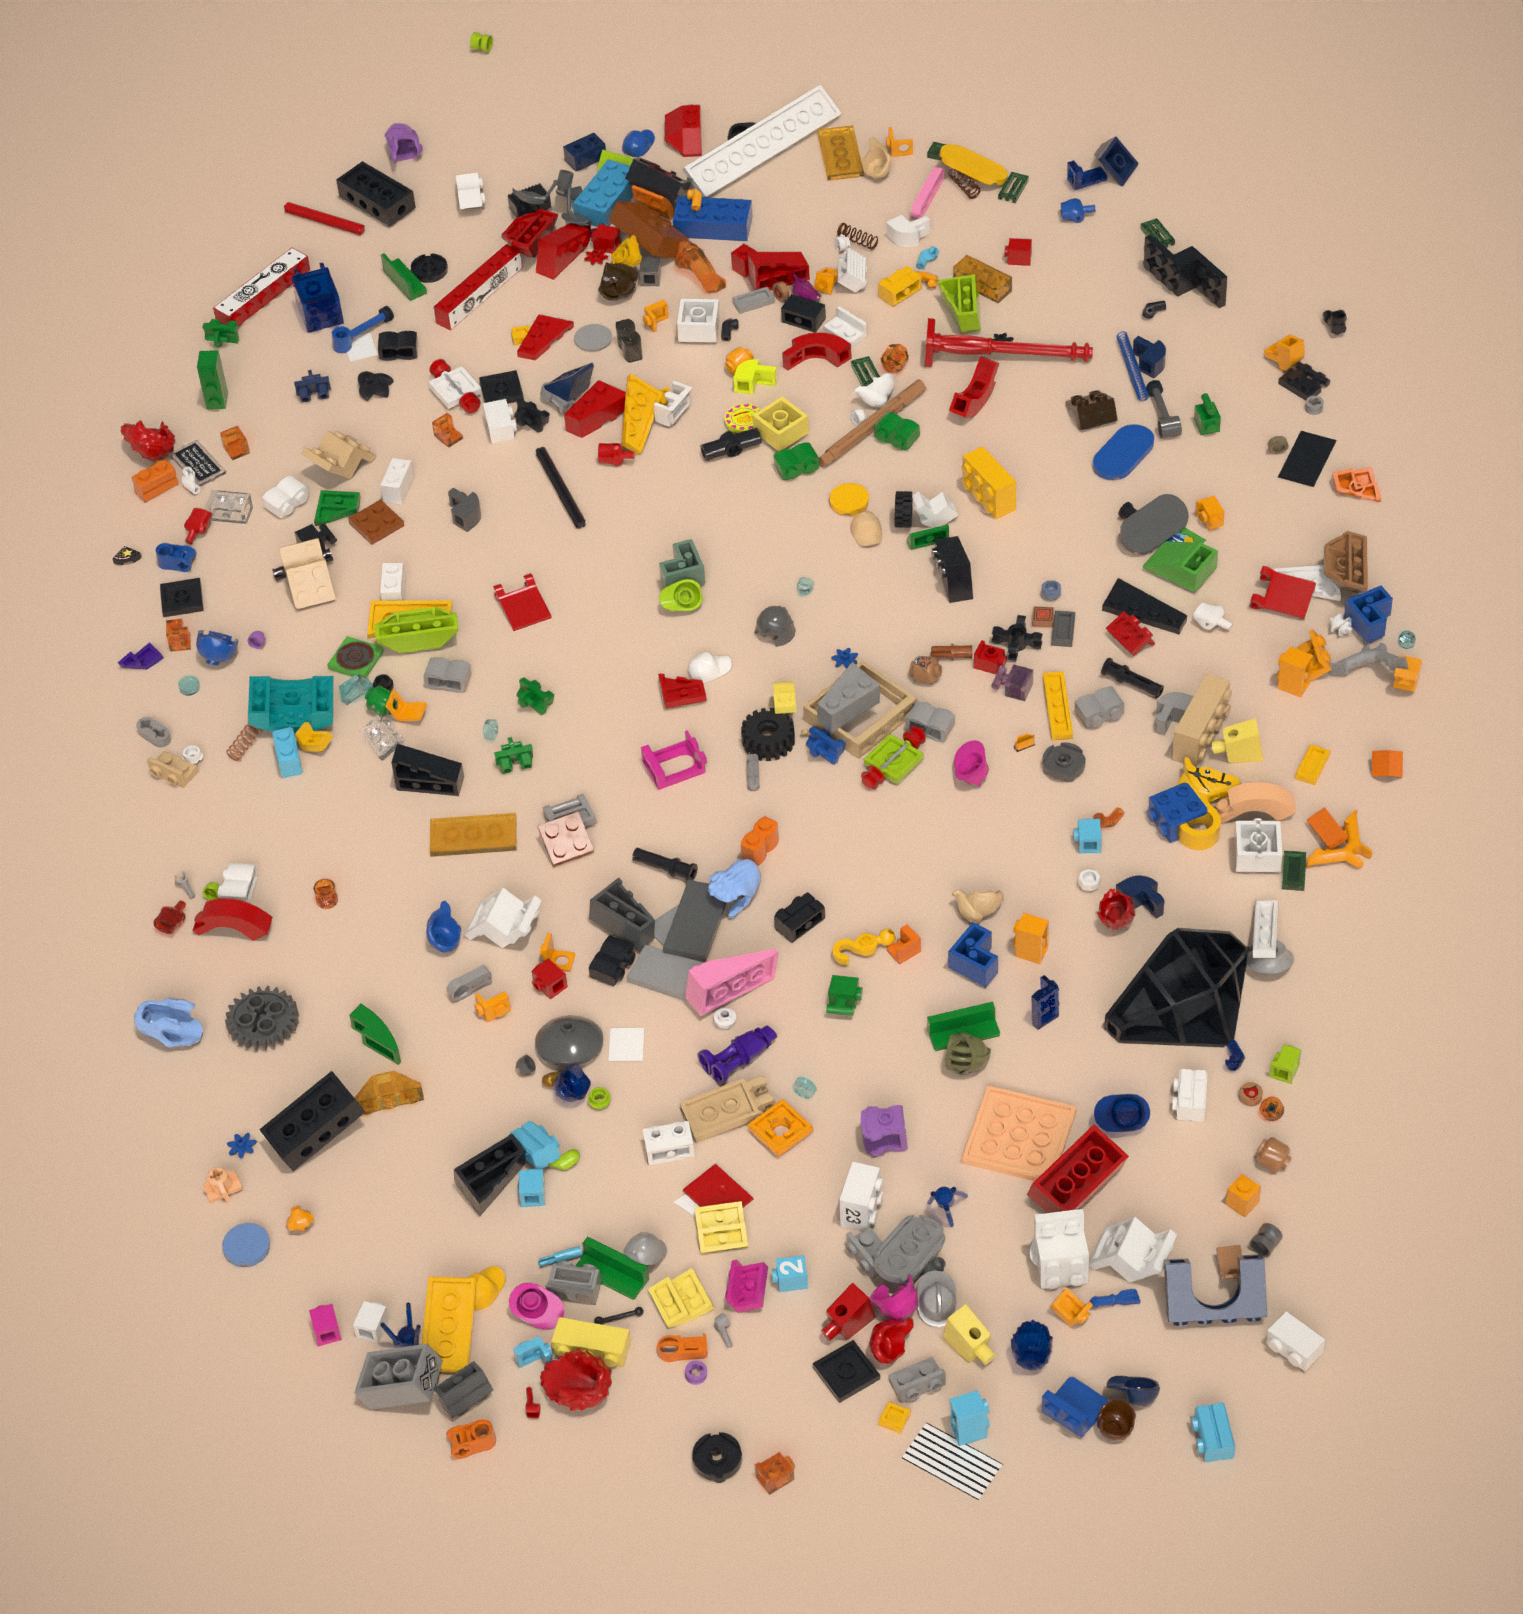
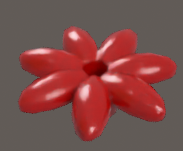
M594 248L592 252H586L588 257L584 258V260L591 261V265H594L596 261L599 264H603V260L608 259V256L604 255L606 250L599 252L597 248Z

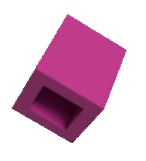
M333 1304L320 1305L309 1310L318 1346L342 1340Z

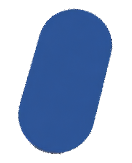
M1137 424L1126 425L1120 428L1095 454L1093 458L1095 473L1106 480L1127 477L1153 449L1154 434L1147 427Z

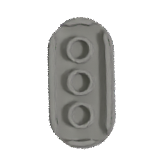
M923 1215L914 1218L913 1216H908L903 1219L877 1248L873 1258L876 1272L885 1280L896 1284L908 1283L907 1276L910 1274L914 1281L943 1248L945 1235L942 1226L936 1220Z

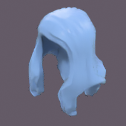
M750 859L737 860L727 870L716 871L710 876L709 879L711 881L708 885V892L710 896H714L716 899L727 903L737 900L739 896L744 895L743 898L737 900L728 909V916L733 919L749 904L761 882L759 867Z
M169 997L162 1001H145L139 1005L134 1013L136 1028L142 1034L159 1040L169 1048L176 1046L184 1047L185 1045L191 1046L194 1043H198L201 1040V1033L204 1031L199 1020L191 1017L189 1012L195 1007V1004L184 999L179 1000L178 998Z

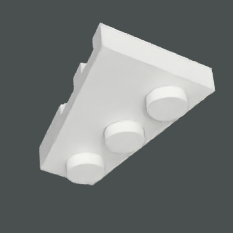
M1324 565L1273 569L1279 573L1316 582L1312 595L1314 597L1341 600L1340 588L1324 574Z

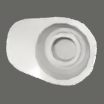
M702 652L691 659L688 664V672L692 679L703 680V683H707L728 673L732 662L727 655L712 656L709 652Z

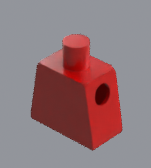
M851 1283L826 1310L829 1323L821 1329V1332L829 1341L838 1334L842 1335L846 1340L850 1339L876 1318L870 1298L854 1283Z

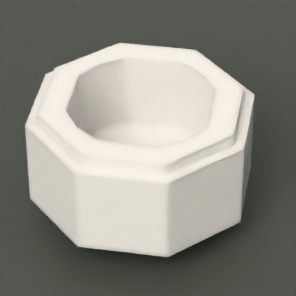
M1090 869L1082 871L1078 878V884L1082 890L1090 892L1096 890L1100 884V875L1097 871Z

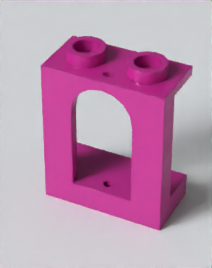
M688 730L685 731V741L652 752L649 745L641 747L642 762L658 790L706 773L705 764L707 763L705 753L699 751L696 738L691 737ZM682 755H689L695 760L692 767L666 777L660 766V763Z

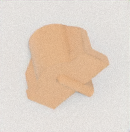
M223 1167L211 1169L203 1184L210 1203L225 1198L226 1202H230L229 1195L243 1189L236 1172L226 1170Z

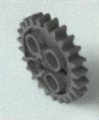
M258 986L257 992L249 989L248 995L240 993L242 999L234 998L235 1005H229L230 1012L225 1013L227 1031L231 1035L232 1040H237L239 1046L245 1043L246 1049L254 1045L255 1051L258 1050L259 1046H263L264 1050H267L269 1044L275 1048V1042L277 1041L283 1044V1037L290 1038V1031H296L295 1025L299 1024V1012L296 1002L293 1001L291 995L287 996L285 990L279 993L278 987L270 991L269 986H267L265 991H262L260 986Z

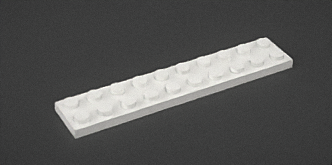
M819 85L684 167L683 172L688 178L692 179L691 183L701 192L702 197L708 198L835 120L842 113L823 87Z

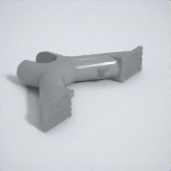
M1380 643L1374 649H1370L1369 644H1366L1361 652L1338 662L1330 663L1332 670L1329 671V675L1348 674L1349 670L1365 663L1379 662L1381 665L1389 666V671H1393L1396 668L1408 669L1406 657H1398L1388 653L1387 647L1383 643Z

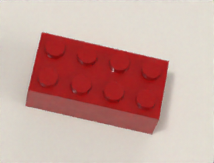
M1093 1124L1032 1183L1027 1195L1046 1213L1080 1209L1124 1166L1129 1155Z

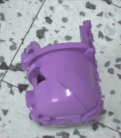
M394 123L386 131L385 137L390 150V158L394 163L418 157L423 152V146L419 144L416 131L407 124Z

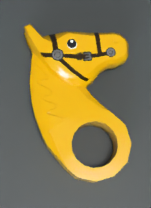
M1185 757L1183 775L1176 786L1188 783L1207 807V814L1178 826V839L1182 845L1192 850H1205L1213 847L1219 840L1221 816L1211 805V802L1228 797V789L1241 785V782L1233 775L1219 772L1210 767L1196 768L1192 765L1189 758ZM1193 823H1202L1207 825L1209 828L1205 830H1194L1191 827H1189V825Z

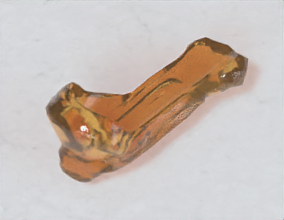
M683 240L678 244L679 252L674 262L679 269L684 268L693 271L708 294L716 293L726 288V279L715 272L703 249L689 240Z

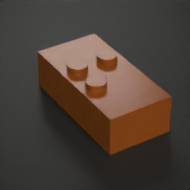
M617 201L609 219L613 225L629 237L632 235L636 236L639 245L654 257L681 258L689 240L688 237L673 227L669 220L660 217L659 212L651 210L644 203Z

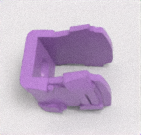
M902 1105L888 1108L867 1106L865 1110H862L861 1128L867 1154L875 1157L883 1155L885 1151L889 1150L902 1152L908 1149Z

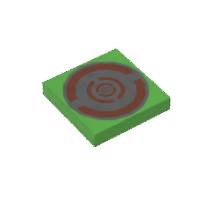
M346 636L327 664L328 669L365 680L384 653L383 647Z

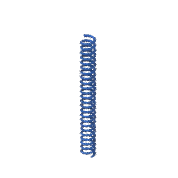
M1122 331L1117 334V341L1137 398L1140 401H1145L1149 398L1127 332Z

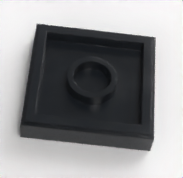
M517 370L479 377L485 403L506 399L507 404L517 402L518 399L524 400Z
M200 578L160 584L163 617L204 611Z
M854 1340L812 1363L813 1369L839 1403L880 1380L879 1372Z

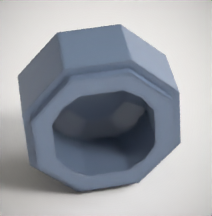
M1055 580L1043 583L1041 589L1042 597L1047 600L1059 598L1061 596V584Z

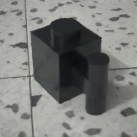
M313 524L294 532L297 543L319 538L322 551L326 550L325 541L328 540L330 544H335L337 538L326 524L319 526L320 532L317 531Z

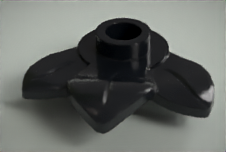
M369 371L361 372L357 378L360 386L359 394L365 400H369L373 394L387 398L389 396L388 385L394 382L387 374H373Z

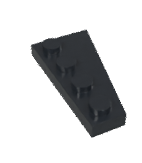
M1120 578L1117 579L1102 605V611L1119 616L1124 611L1129 617L1133 614L1140 623L1180 635L1187 622L1186 614Z

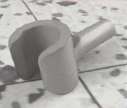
M182 871L185 880L179 881L175 875V882L178 885H182L190 899H193L195 895L187 882L188 875Z
M722 1313L715 1318L714 1327L723 1336L727 1348H731L733 1345L725 1329L730 1325V1320L725 1313Z

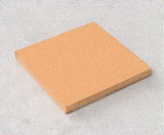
M987 1085L965 1146L961 1163L1035 1181L1063 1154L1077 1112V1106Z

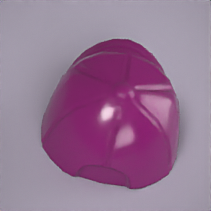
M794 273L792 274L795 280L793 295L815 302L822 297L809 281L798 278Z

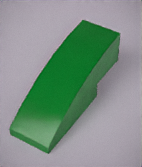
M360 1003L349 1015L352 1029L361 1033L365 1046L399 1065L401 1063L399 1049L389 1028L372 1010Z

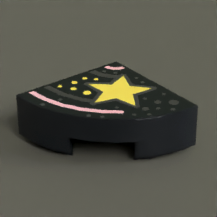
M124 546L112 558L113 563L117 565H124L123 563L131 561L134 563L141 558V553Z

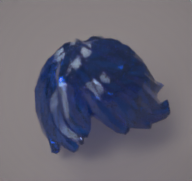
M1033 1319L1031 1322H1023L1020 1327H1017L1016 1333L1013 1334L1011 1339L1012 1354L1016 1360L1015 1363L1023 1369L1037 1371L1048 1364L1052 1354L1053 1337L1050 1335L1047 1326L1038 1321L1035 1322Z

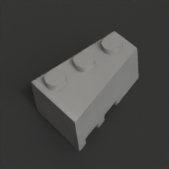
M852 662L818 703V722L833 733L880 703V685Z

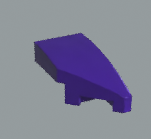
M149 642L135 655L130 651L117 663L122 668L147 670L164 657Z

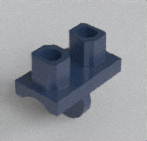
M308 370L309 376L301 377V381L294 382L297 396L299 395L301 402L310 401V393L318 392L319 399L329 398L331 386L328 376L313 375L312 370Z

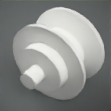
M1342 613L1334 618L1331 617L1329 620L1331 621V632L1338 630L1339 636H1343L1353 630L1351 628V618L1348 617L1344 620Z

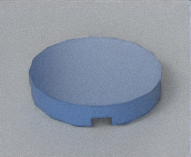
M244 1223L237 1225L225 1235L222 1243L223 1252L227 1260L235 1266H254L263 1261L269 1253L270 1239L268 1233L257 1224Z

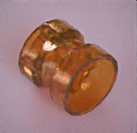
M330 879L318 880L313 886L317 905L322 909L333 908L338 902L334 882Z

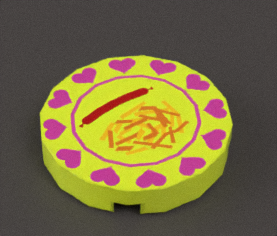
M745 403L731 407L725 415L726 428L734 433L753 429V414L761 409L755 405Z

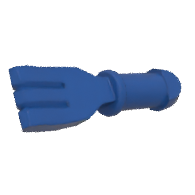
M1136 1289L1122 1290L1117 1295L1094 1296L1089 1300L1094 1308L1106 1305L1114 1306L1115 1304L1129 1305L1141 1303Z

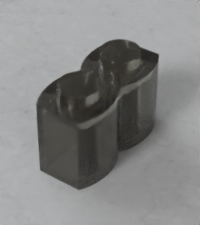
M631 319L617 321V344L623 350L624 359L628 363L642 360L641 337L635 330L634 322Z

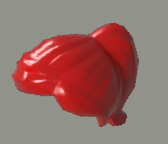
M908 1318L905 1321L885 1320L873 1327L869 1345L874 1358L879 1363H893L905 1353V1336L914 1327L912 1318Z

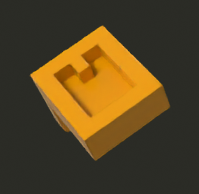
M825 267L817 271L814 288L827 294L833 293L834 283L838 281V270Z

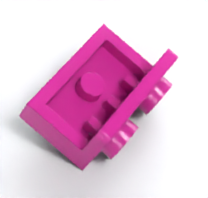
M737 1259L732 1260L728 1273L729 1282L725 1297L728 1304L737 1313L763 1308L768 1266L764 1262L742 1266Z

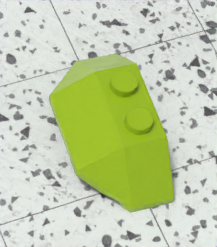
M437 607L395 612L383 621L375 624L376 642L398 653L441 648L459 631L457 613Z

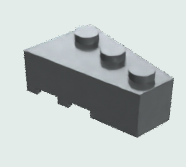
M617 878L590 899L589 919L623 941L633 944L639 951L645 944L647 945L654 939L655 919L641 903L638 904L633 898V893L625 889L620 878Z

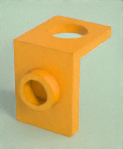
M888 127L889 137H886V147L890 148L891 157L913 155V139L894 140L892 127ZM906 144L909 148L906 151H900L899 146Z
M392 690L385 707L397 722L421 721L427 704L426 702H405L396 690ZM394 699H396L398 702V707L396 710L393 708Z
M547 933L544 944L540 948V957H543V962L549 958L562 971L571 972L576 956L575 953L554 950L552 934ZM559 957H566L569 961L565 965H558L556 960Z

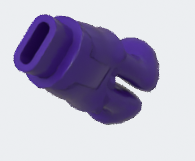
M768 1025L763 1028L757 1027L754 1031L750 1030L740 1036H736L735 1039L731 1040V1044L726 1049L716 1055H713L706 1049L697 1053L698 1060L708 1075L712 1074L713 1079L717 1083L722 1084L728 1080L729 1075L740 1065L743 1068L746 1064L749 1065L756 1056L771 1045V1041L777 1038V1034Z

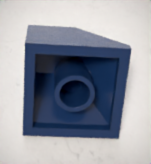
M1116 136L1102 143L1094 154L1120 186L1125 184L1139 164Z

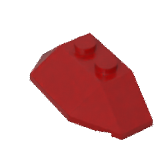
M682 105L665 115V141L675 150L679 151L683 157L702 156L700 105Z
M539 209L536 210V213H528L517 217L502 233L501 238L514 249L520 250L521 254H524L526 257L535 258L538 253L539 238L553 232L558 214Z

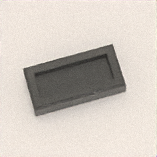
M1055 611L1051 646L1072 647L1076 612Z

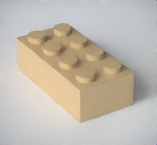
M1205 674L1174 731L1173 761L1183 763L1184 758L1188 757L1196 768L1200 760L1204 761L1207 747L1212 746L1215 732L1220 731L1223 718L1229 715L1231 705L1228 704L1232 695L1229 680Z

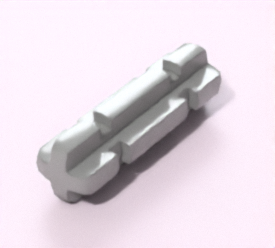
M755 753L747 755L748 789L751 791L760 788L758 755Z

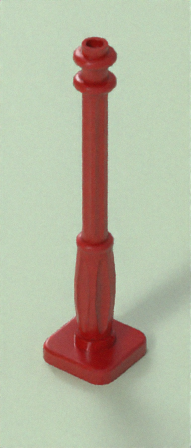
M928 318L925 367H932L933 352L939 353V351L964 355H991L994 352L1071 357V361H1075L1076 358H1083L1084 362L1092 359L1093 347H1089V343H1085L1084 346H1077L1076 342H1073L1072 346L992 341V338L972 335H940V333H935L936 320Z

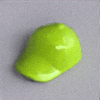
M691 579L671 584L662 589L659 595L661 606L669 611H691L697 609L703 601L700 585Z

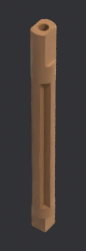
M916 380L825 450V453L819 457L821 467L834 462L874 431V425L886 412L896 414L926 390L922 380Z

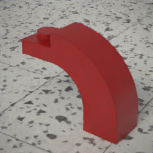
M808 333L792 339V347L782 352L783 367L789 371L807 359L821 358L838 368L852 359L851 344L843 338L829 333Z
M980 356L971 382L963 392L954 393L949 411L965 418H971L978 414L988 401L996 382L994 378L1000 363Z
M227 898L213 899L205 902L203 911L196 915L192 931L199 936L217 927H228L243 933L254 941L268 934L273 917L261 908L248 902Z

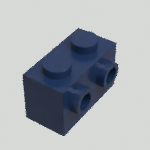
M591 133L563 146L565 161L576 172L599 162L602 149L606 150L605 143L595 133Z

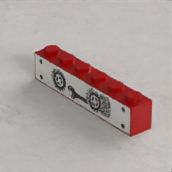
M505 244L433 306L436 324L451 331L523 268L520 250Z
M290 248L213 307L215 319L221 321L223 325H227L229 321H236L238 326L310 271L308 256L294 248Z

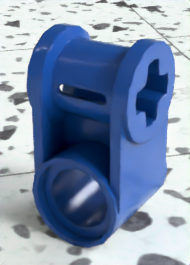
M162 543L155 549L158 566L164 570L188 572L191 570V562L197 554L194 548L187 545Z

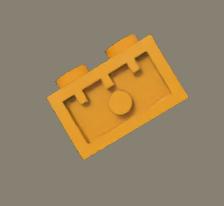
M1313 629L1309 631L1311 639L1297 646L1298 650L1313 655L1310 682L1332 670L1330 665L1332 659L1329 652L1325 649V645H1327L1326 640L1322 634L1318 635Z

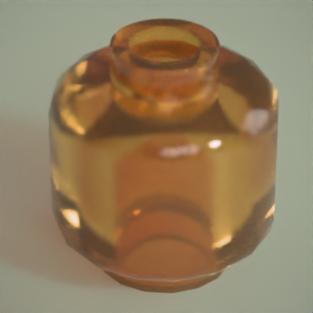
M901 344L889 345L880 357L883 368L888 372L894 373L900 372L909 360L908 351Z

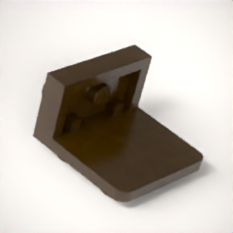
M1100 390L1091 391L1089 395L1083 397L1082 395H1075L1070 397L1071 400L1066 401V406L1074 409L1076 412L1079 430L1118 421L1114 398L1100 392Z

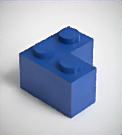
M1380 585L1347 599L1344 618H1351V626L1367 644L1385 636L1386 617L1391 616L1393 598Z
M972 922L948 951V968L986 988L998 974V956L989 952L992 948V931Z

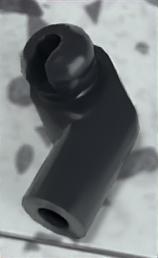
M1165 301L1147 303L1142 311L1143 316L1150 319L1157 311L1166 310Z

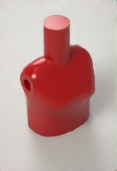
M599 443L598 445L599 463L620 466L623 463V459H635V451H623L620 443Z
M193 508L191 515L184 524V528L189 531L185 539L186 543L192 544L196 534H203L207 531L212 518L211 512L201 508Z

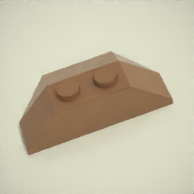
M1346 531L1343 535L1325 544L1324 574L1338 588L1355 593L1367 591V536Z

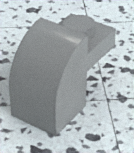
M1173 692L1163 695L1157 701L1155 718L1157 734L1165 736L1172 721L1180 722L1193 698L1192 695Z

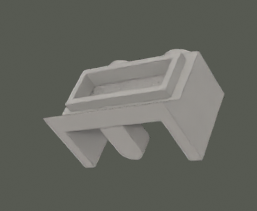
M561 1261L560 1264L553 1263L550 1277L545 1287L554 1294H556V1291L565 1292L569 1300H576L577 1294L588 1295L591 1304L596 1305L602 1277L600 1271L593 1265L584 1264L583 1267H576L570 1262Z

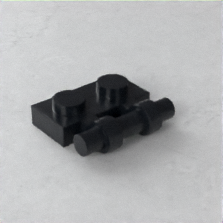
M1298 362L1295 368L1299 371L1297 372L1291 368L1279 378L1278 382L1279 385L1306 401L1310 396L1319 395L1322 389L1320 385L1322 384L1327 387L1330 384V379L1326 378V375L1322 372L1313 370L1309 364Z

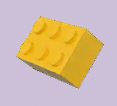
M983 446L963 455V465L961 466L963 471L962 485L971 492L977 502L984 506L986 512L995 519H998L1015 511L1016 480Z

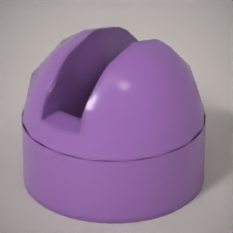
M254 631L250 634L247 641L251 647L260 649L264 645L266 638L263 632Z

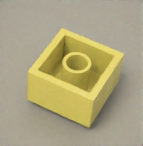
M782 396L753 414V428L757 427L760 437L780 451L809 433L808 415Z

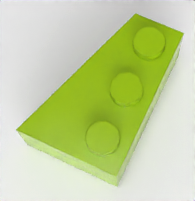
M975 274L938 280L941 297L961 332L981 330L979 289Z

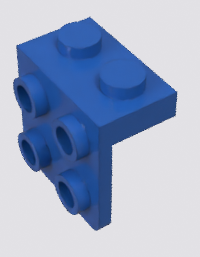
M1188 783L1179 784L1149 797L1148 818L1157 825L1161 836H1165L1169 843L1178 840V826L1207 814V807Z
M1069 1377L1055 1394L1049 1390L1043 1394L1041 1412L1080 1438H1083L1097 1421L1101 1407L1109 1400L1075 1377Z

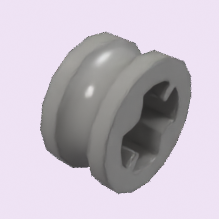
M1319 396L1308 397L1306 399V412L1311 415L1322 413L1323 399Z

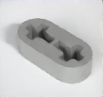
M150 717L138 720L136 727L138 734L156 747L169 745L171 736L165 726Z

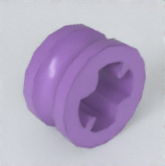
M696 1360L687 1364L685 1368L687 1382L699 1385L706 1380L707 1367L703 1362ZM698 1369L700 1376L695 1377V1374L691 1375L692 1370Z

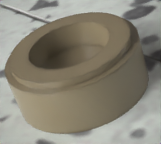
M1275 436L1267 443L1269 452L1272 454H1282L1289 447L1287 439L1283 436Z

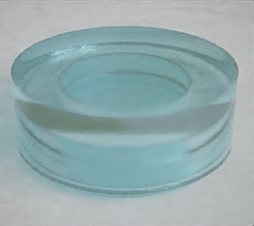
M185 676L178 683L181 694L186 696L194 695L200 690L199 680L195 676Z
M487 719L484 723L483 733L486 740H496L498 723L496 719Z
M798 1077L793 1084V1090L802 1098L810 1099L817 1091L815 1084L805 1077Z

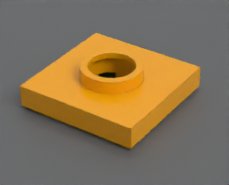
M784 1099L777 1102L748 1124V1129L777 1157L784 1154L813 1132V1126ZM777 1126H785L789 1129L783 1133V1136H776V1133L773 1131Z

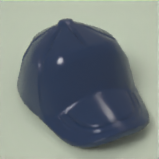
M1117 1375L1111 1377L1106 1383L1107 1388L1123 1391L1130 1405L1146 1406L1155 1401L1160 1391L1158 1382L1147 1377Z

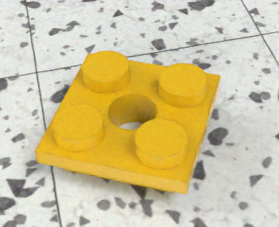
M632 235L629 239L626 238L611 255L613 264H625L631 267L640 264L642 255L639 252V243L636 240V236Z

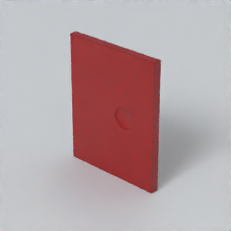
M716 1163L682 1189L699 1207L742 1201V1208H744L754 1200L746 1190Z

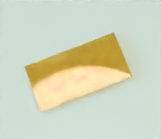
M853 125L818 129V139L827 180L863 177L864 171Z
M516 813L430 819L431 857L517 851Z

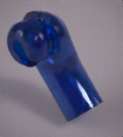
M1233 1040L1227 1044L1231 1056H1229L1228 1060H1225V1065L1229 1070L1236 1071L1244 1062L1245 1055L1237 1041Z

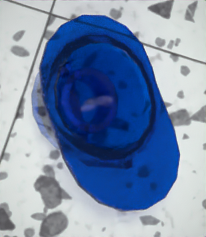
M1137 1094L1109 1095L1097 1102L1094 1108V1118L1098 1126L1107 1132L1136 1131L1147 1124L1150 1118V1108L1146 1100Z

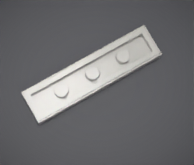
M1277 900L1256 901L1253 958H1276Z

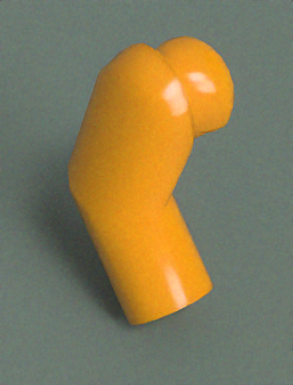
M689 189L687 191V198L689 200L692 199L691 209L698 211L701 208L702 194L698 189Z
M915 271L921 275V281L927 282L928 287L935 288L937 286L938 277L929 272Z

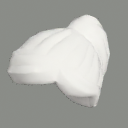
M886 372L879 378L873 377L871 384L863 387L858 386L854 389L853 393L858 394L869 406L881 408L888 402L887 398L893 391L894 375Z

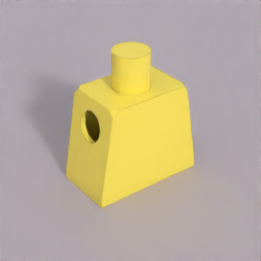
M1256 719L1224 727V740L1212 741L1213 753L1227 752L1229 763L1263 761Z
M966 1304L947 1318L942 1338L967 1362H971L978 1357L986 1365L995 1357L994 1352L988 1347L991 1337L990 1333Z

